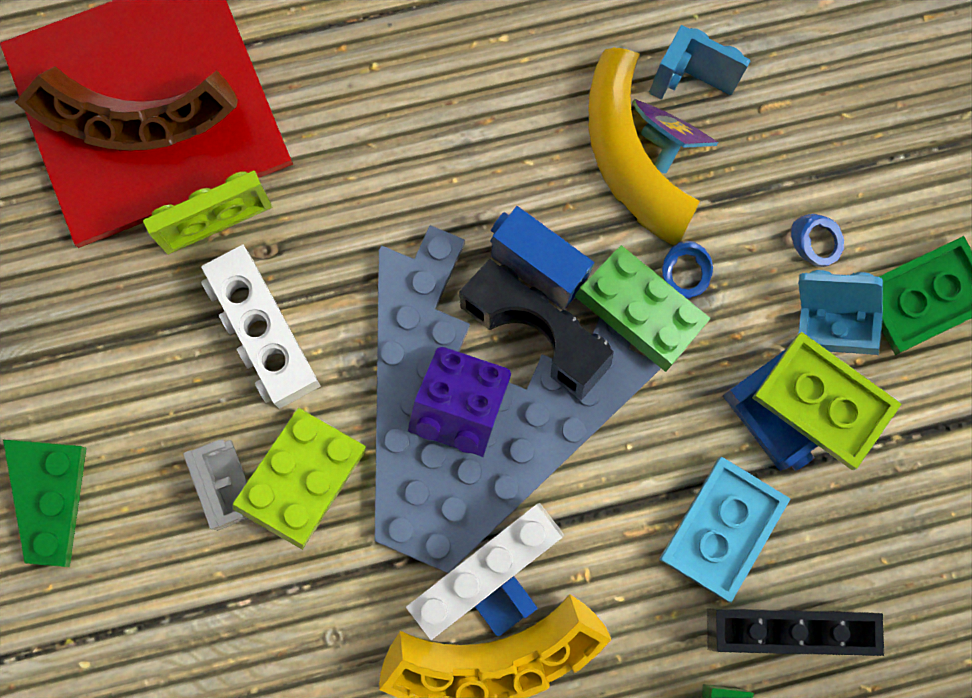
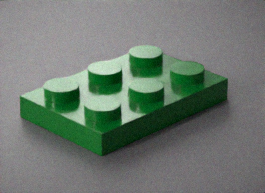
M964 236L878 276L883 279L881 330L895 355L972 319V249Z

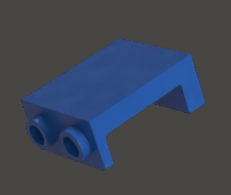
M785 349L722 396L778 470L782 471L792 466L797 471L815 458L811 451L818 447V445L752 398L787 350Z

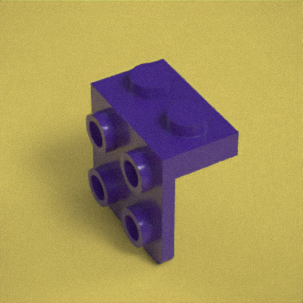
M446 347L437 348L414 401L407 432L419 435L427 440H434L452 446L465 453L484 457L497 414L510 381L511 371L508 368Z

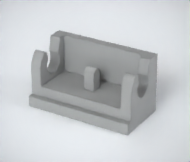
M222 439L183 453L210 529L219 531L247 520V517L233 510L232 506L247 483L233 441L224 442Z

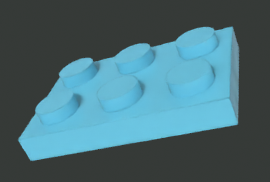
M721 456L713 466L659 560L724 601L731 603L788 505L790 498Z

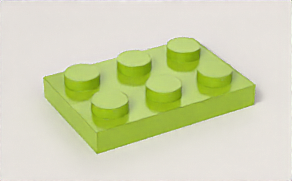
M254 170L249 173H235L226 179L225 184L216 188L197 190L189 196V200L178 205L170 204L159 207L152 212L151 217L144 219L143 222L149 235L169 255L273 207Z
M800 332L752 397L851 470L859 467L902 405V403L803 332Z
M297 408L232 504L233 510L303 550L364 455L366 446L304 410Z

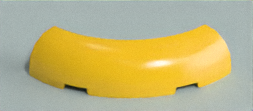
M616 47L605 49L594 71L588 105V130L598 168L615 198L626 206L637 218V221L658 238L675 246L683 238L700 201L680 190L662 175L644 151L633 123L630 94L632 78L640 53Z
M571 594L553 612L535 625L507 638L492 642L469 645L442 644L423 640L399 631L384 659L380 672L379 690L397 698H528L549 689L550 682L563 676L570 670L574 673L581 670L612 639L598 616Z

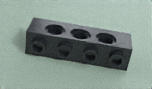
M707 608V650L729 653L884 656L883 613Z

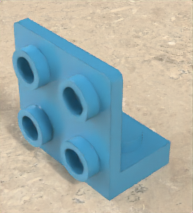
M681 25L659 65L649 93L662 100L668 88L675 91L685 72L732 95L751 61L744 57L737 48L723 46L709 39L708 35L696 28L689 29Z

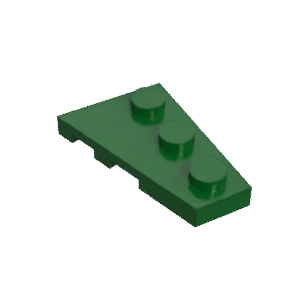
M3 439L24 563L70 567L87 448L76 445Z

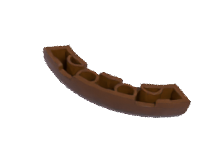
M55 66L38 75L15 103L47 127L83 139L86 144L118 150H150L171 146L176 142L189 139L207 131L235 109L238 100L233 89L217 70L201 84L181 95L157 101L136 102L111 98L96 93L72 80Z

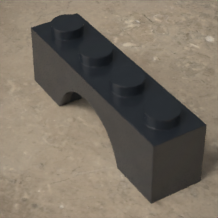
M489 259L459 291L460 308L489 330L504 324L520 323L540 331L550 342L554 353L550 377L580 400L588 394L611 367L614 351L606 339L596 333L590 334L580 326L579 321L566 310L559 311L549 303L548 298L542 291L535 287L529 288L519 281L517 274L508 266H499Z

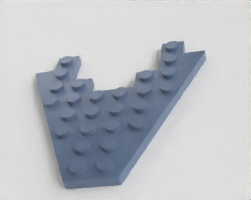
M430 225L415 259L382 245L379 249L375 542L450 573L661 368L648 357L630 350L631 343L604 320L599 318L593 333L599 334L610 344L611 349L614 351L612 364L582 400L550 377L553 359L542 354L527 390L510 382L508 383L484 457L465 453L452 446L434 440H427L419 435L407 432L414 401L436 349L446 347L459 352L470 328L469 323L436 310L463 250L465 239Z

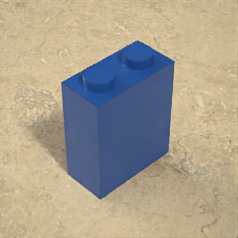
M516 206L510 215L503 212L491 228V232L494 233L490 240L492 243L491 257L500 264L511 268L519 278L531 287L542 291L550 301L562 310H566L580 287L588 280L595 262L519 206Z

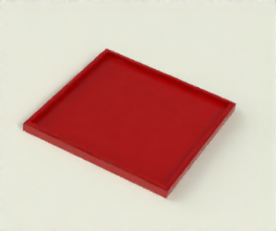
M113 0L0 42L19 97L38 75L55 66L80 85L96 93L125 101H157L181 95L201 84L216 70L235 92L238 100L237 107L210 129L189 139L176 142L171 146L150 150H118L86 144L83 139L47 127L25 111L72 240L78 248L144 223V219L151 217L152 212L157 208L170 204L178 205L189 200V196L197 190L203 188L213 189L225 184L226 179L235 173H249L255 170L258 178L293 165L227 0Z

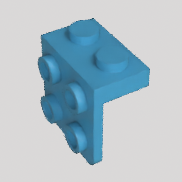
M814 270L810 273H801L798 281L801 301L798 334L803 332L829 352L879 355L883 317V279L865 272L839 275L824 270Z

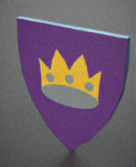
M634 99L632 102L637 112L648 122L642 129L641 135L662 149L654 164L662 173L668 172L681 146L683 148L717 146L719 143L704 132L670 113L637 99Z

